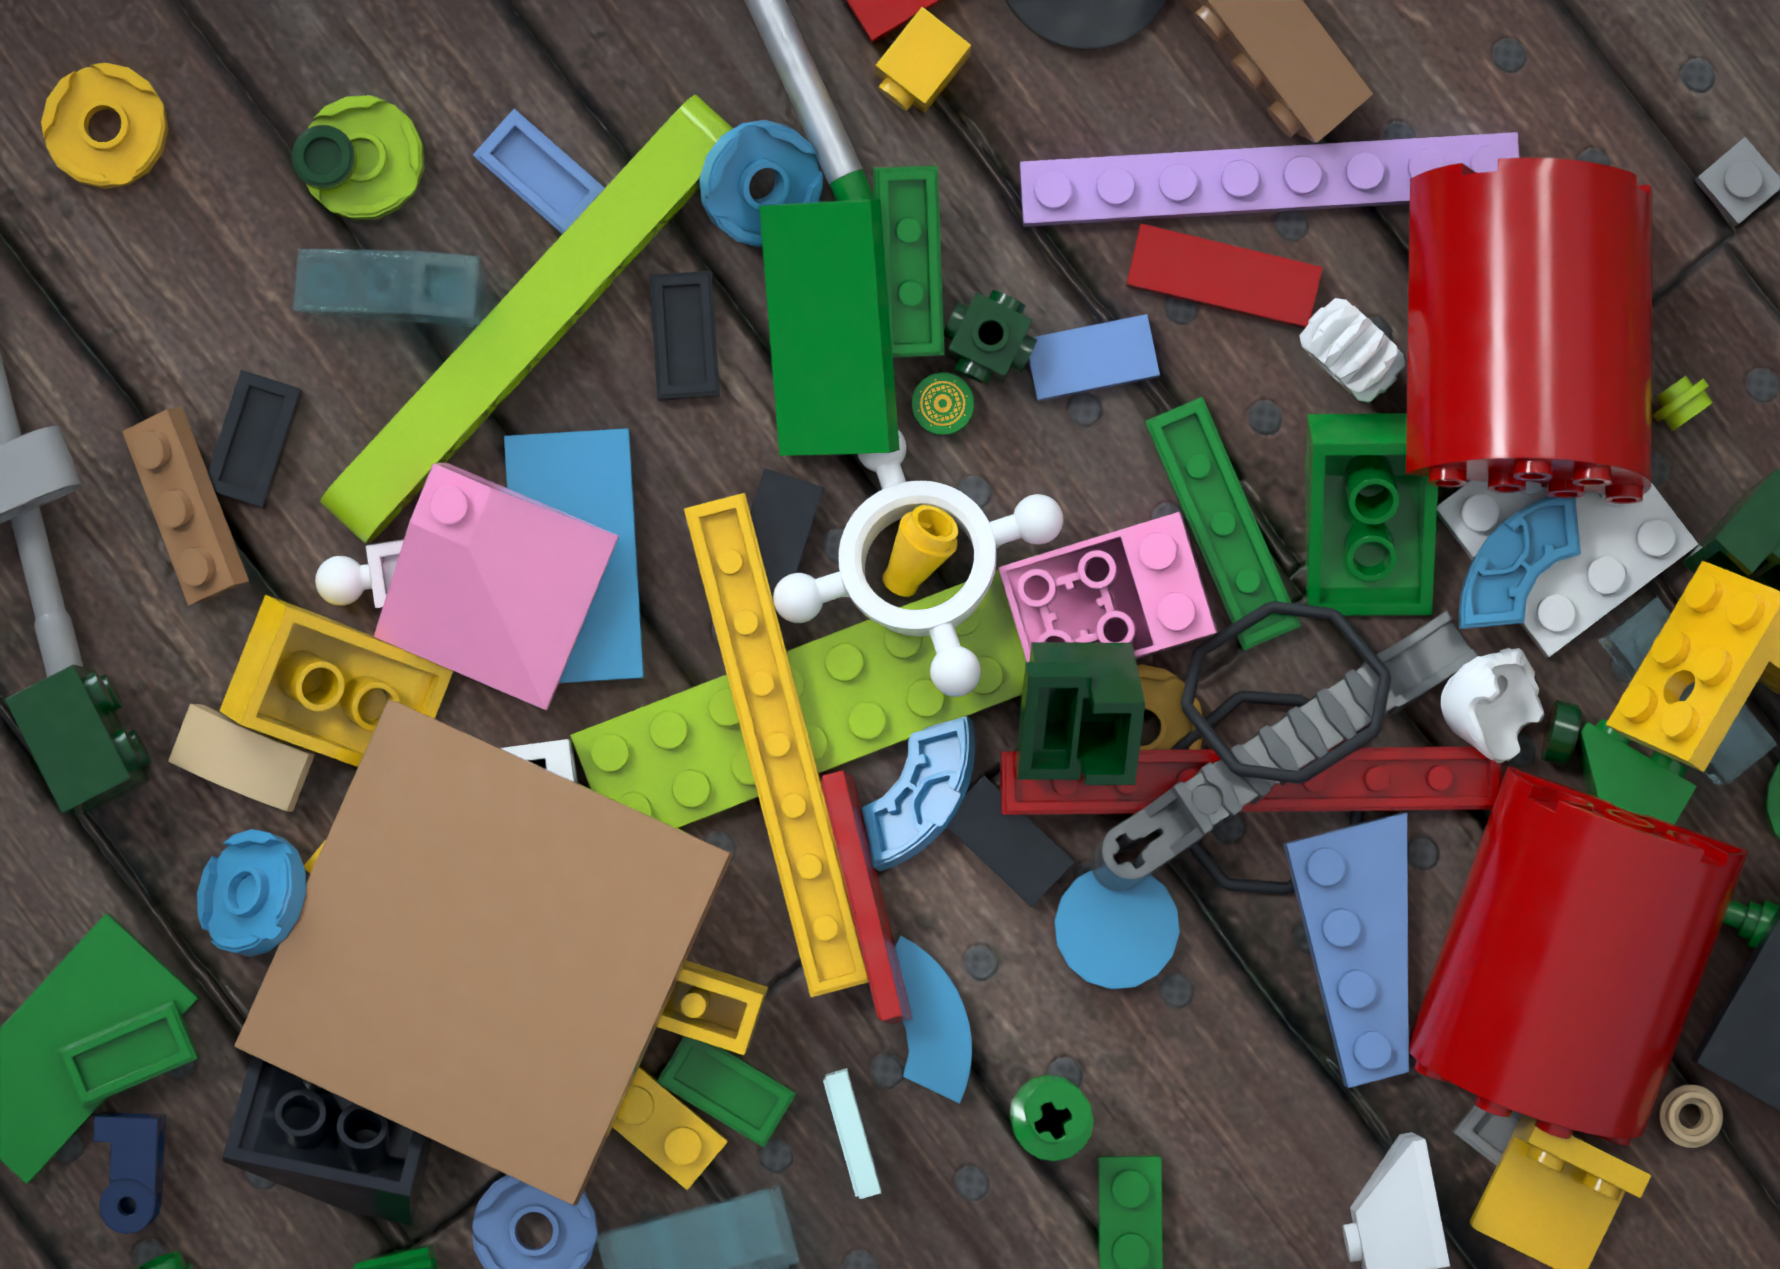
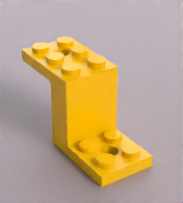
M1702 561L1606 725L1621 736L1704 772L1757 681H1760L1770 690L1780 695V591ZM1695 682L1691 695L1685 701H1679L1684 689Z

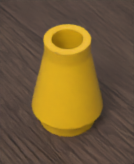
M920 505L901 518L889 564L882 576L885 586L891 592L903 597L913 596L919 586L956 551L958 527L954 519L947 512L935 506Z

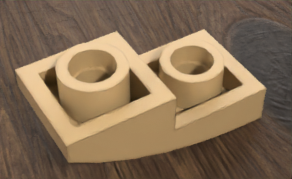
M190 704L168 762L239 794L278 809L293 812L315 754L298 745L242 726L228 716L205 705Z

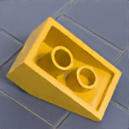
M265 594L219 711L242 726L359 767L388 699L395 700L435 718L452 677L453 670L375 638L370 634Z

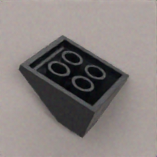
M252 1055L222 1159L224 1163L350 1213L411 1225L427 1168L432 1139Z

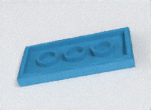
M629 428L504 436L508 489L619 535L615 549L559 684L644 679Z

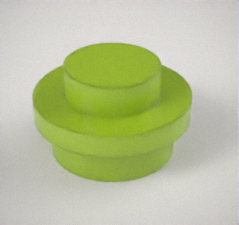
M1684 376L1655 397L1662 408L1652 414L1657 422L1663 419L1670 430L1674 431L1713 403L1704 390L1709 385L1704 378L1693 385L1687 376Z

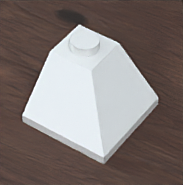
M1412 1132L1399 1134L1350 1207L1353 1223L1343 1225V1235L1349 1261H1360L1362 1269H1437L1448 1267L1450 1263L1426 1139Z

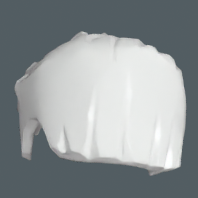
M1507 648L1500 650L1499 653L1476 657L1469 663L1464 664L1448 680L1441 695V709L1445 722L1451 730L1487 758L1497 763L1510 761L1520 753L1518 734L1526 725L1534 722L1540 723L1545 715L1538 697L1539 687L1534 679L1535 671L1523 650L1520 648Z

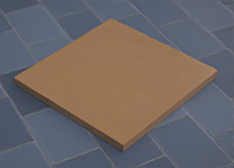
M388 699L307 881L306 895L300 917L288 936L280 942L234 1047L571 1205H578L733 853L404 704Z

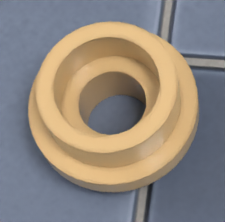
M1687 1084L1674 1088L1664 1097L1659 1108V1123L1662 1131L1668 1139L1683 1147L1696 1148L1708 1144L1717 1136L1722 1126L1723 1111L1719 1100L1711 1091L1698 1085ZM1694 1104L1700 1110V1120L1695 1126L1686 1128L1679 1120V1113L1685 1105Z

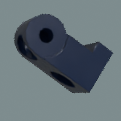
M102 1112L94 1117L93 1142L111 1143L110 1184L101 1196L99 1208L105 1224L115 1232L123 1234L136 1233L152 1223L160 1213L163 1198L166 1114Z

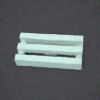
M846 1068L825 1075L823 1083L855 1196H859V1199L880 1194V1183L848 1070Z

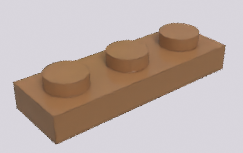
M183 406L166 409L122 431L188 606L203 603L249 582Z

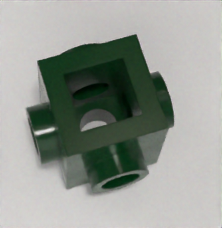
M996 290L991 291L989 298L976 292L969 306L958 302L944 330V337L953 340L948 349V357L958 361L954 370L984 385H988L991 378L1004 384L1011 369L1022 373L1038 340L1027 335L1033 319L1022 315L1026 305ZM993 323L1001 328L1003 338L999 343L986 345L980 340L978 331L984 324Z

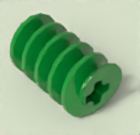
M1044 1075L1032 1078L1019 1088L1011 1104L1010 1120L1015 1137L1024 1150L1038 1159L1058 1161L1070 1158L1082 1150L1091 1137L1094 1122L1091 1104L1081 1090L1064 1077ZM1049 1102L1057 1110L1067 1108L1068 1112L1059 1118L1062 1128L1053 1133L1050 1132L1046 1125L1035 1127L1034 1122L1043 1117L1040 1107Z

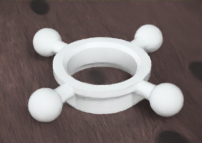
M898 430L899 451L858 454L861 463L866 468L877 472L882 490L872 495L860 505L848 521L839 547L840 571L817 579L804 573H793L785 576L779 581L774 590V606L779 615L785 620L793 623H804L813 619L820 612L823 603L840 597H850L865 616L891 631L907 636H931L937 654L930 667L931 680L934 686L945 695L952 697L964 696L977 686L981 676V666L973 652L960 646L955 627L967 620L984 599L995 574L997 562L996 549L1002 544L1020 538L1028 543L1038 545L1052 541L1062 529L1063 513L1058 503L1051 497L1034 494L1021 500L1016 506L1014 514L989 522L983 511L971 498L953 487L932 481L906 482L900 464L905 458L907 447L903 434ZM931 505L947 512L970 539L974 547L972 571L962 589L945 603L923 610L898 608L878 597L868 585L865 578L866 557L871 544L883 529L901 519L906 513L912 512L916 507Z

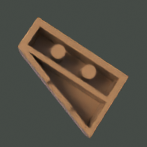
M1183 0L1194 13L1196 20L1205 32L1218 42L1233 59L1230 61L1231 65L1240 78L1253 90L1258 88L1270 102L1271 106L1267 108V112L1287 136L1292 137L1296 133L1317 143L1373 95L1303 0Z

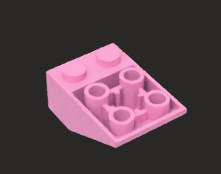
M1180 512L998 567L1027 662L1030 661L1031 642L1132 643L1135 658L1137 659L1211 637L1218 633L1183 516Z

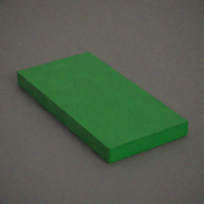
M881 199L759 206L779 456L871 454L899 451Z
M106 913L0 1027V1160L26 1184L34 1180L108 1099L105 1098L80 1109L56 1050L174 1000L177 1001L184 1017L201 998L110 913Z

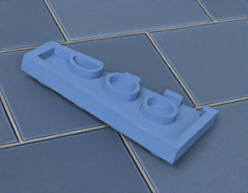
M1401 812L1283 843L1344 1086L1350 1088L1409 1072L1407 813Z

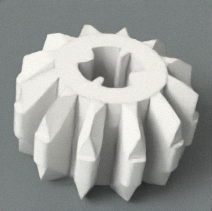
M1335 298L1326 307H1321L1309 319V324L1300 334L1301 345L1309 353V356L1358 401L1370 403L1380 393H1384L1397 380L1396 376L1406 365L1404 355L1397 349V346L1369 318L1345 299Z

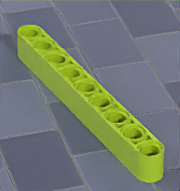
M698 95L690 97L324 493L320 504L365 545L377 538L424 488L433 463L448 462L700 188V175L707 154L719 138L732 130L733 127Z

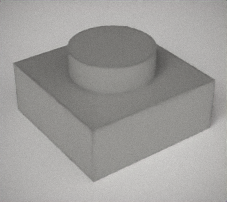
M1746 137L1694 180L1734 227L1780 189L1779 175Z

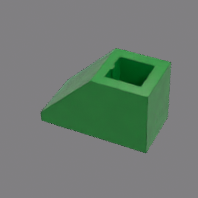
M1600 718L1596 726L1589 722L1580 723L1575 746L1588 794L1610 801L1615 806L1641 815L1647 814L1675 824L1697 787L1683 778L1687 768L1676 760L1655 750L1651 757L1648 758L1628 746L1631 740L1621 736L1607 726V720Z

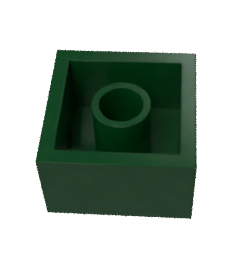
M73 664L5 699L62 813L83 815L150 781L144 769V766L151 763L149 753L135 730L128 732L123 728L115 712L123 707V703L107 674L100 676L94 669Z

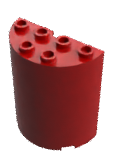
M1499 158L1498 171L1480 173L1475 172L1463 163H1457L1423 172L1410 179L1406 474L1428 476V484L1437 487H1460L1466 485L1467 480L1488 482V490L1492 492L1516 493L1526 490L1527 481L1540 483L1541 487L1546 488V495L1553 498L1583 497L1586 491L1605 493V501L1614 504H1634L1643 501V495L1651 488L1653 190L1650 184L1637 186L1636 174L1617 167L1594 162L1557 158Z
M1508 766L1409 1037V1053L1416 1059L1414 1069L1427 1077L1451 1082L1477 1095L1474 1104L1491 1114L1510 1117L1513 1110L1535 1118V1126L1538 1129L1556 1137L1570 1139L1575 1130L1597 1135L1619 1145L1628 1146L1632 1138L1640 1137L1645 1132L1749 850L1647 814L1641 815L1615 806L1610 801Z

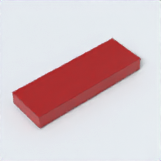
M1141 223L1126 287L1305 329L1312 315L1323 267Z

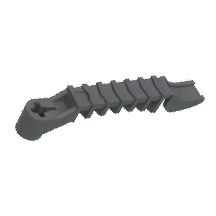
M1447 611L1390 648L1376 654L1389 669L1392 678L1385 714L1388 712L1391 716L1401 711L1448 680L1464 664L1478 657L1474 649L1471 650L1459 633ZM1364 662L1357 671L1352 669L1347 672L1334 686L1328 690L1326 688L1321 689L1305 705L1300 708L1295 706L1279 722L1271 727L1266 725L1251 740L1242 746L1237 744L1230 751L1241 764L1299 771L1306 765H1310L1326 755L1332 748H1337L1356 736L1358 731L1362 732L1370 727L1379 677ZM1221 759L1213 765L1208 763L1193 778L1185 783L1182 781L1177 783L1144 809L1111 829L1092 853L1091 869L1093 875L1102 886L1109 890L1119 892L1130 890L1204 839L1213 830V826L1221 821L1224 824L1228 823L1241 812L1242 807L1250 802L1255 805L1271 791V788L1277 784L1284 786L1288 782L1238 776L1232 773ZM1144 842H1149L1136 856L1132 864L1126 862L1119 866L1115 862L1113 856L1117 851L1120 853L1128 850L1132 851Z

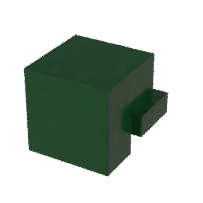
M1778 468L1743 493L1682 562L1688 569L1695 574L1701 562L1705 561L1780 591V470Z
M1031 642L1030 661L1025 664L1015 758L1018 780H1081L1082 771L1085 785H1135L1145 699L1132 643Z

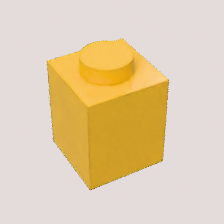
M921 7L875 65L876 76L883 81L878 89L901 109L907 111L913 104L925 113L970 57L971 44L925 8Z

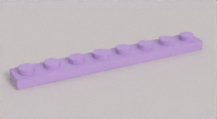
M1518 132L1022 161L1019 164L1023 227L1410 204V179L1418 174L1457 163H1463L1477 173L1498 171L1499 158H1519Z

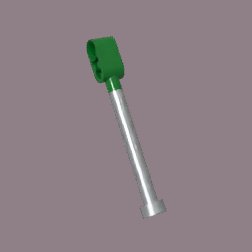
M744 0L807 138L818 156V162L836 201L874 199L873 189L786 0Z

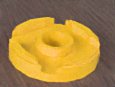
M110 63L90 65L91 67L82 68L77 72L73 71L59 81L46 99L41 120L46 148L57 167L80 184L101 189L126 186L149 173L163 154L169 130L165 105L153 86L130 68ZM109 109L116 111L121 118L119 134L108 142L94 141L89 135L88 129L92 116L100 110Z

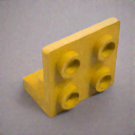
M1522 1114L1473 1213L1470 1226L1554 1269H1588L1625 1192L1641 1198L1652 1175L1574 1136H1571L1570 1139H1564L1548 1134L1535 1126V1118Z

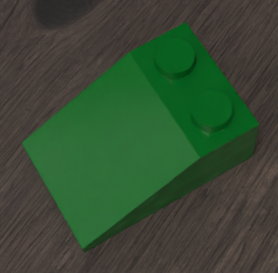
M1407 413L1307 414L1305 458L1306 605L1333 608L1343 616L1432 615L1438 487L1428 484V476L1406 474Z

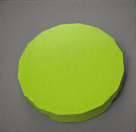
M371 95L346 96L325 106L314 117V121L309 125L308 129L317 125L333 126L346 134L356 151V167L352 176L345 184L332 190H319L307 185L313 197L331 213L353 221L378 220L400 210L417 191L425 169L424 145L412 120L395 105Z

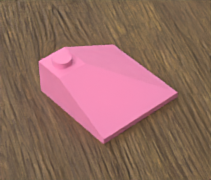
M433 463L410 519L374 637L539 708L548 710L615 549L619 535L449 463Z

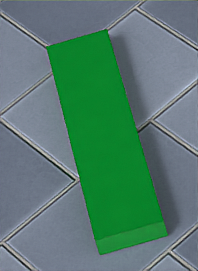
M1203 397L1146 420L1144 422L1230 624L1235 623L1265 603L1273 601L1291 603ZM1273 613L1237 635L1236 638L1241 650L1245 651L1299 628L1301 624L1297 616Z

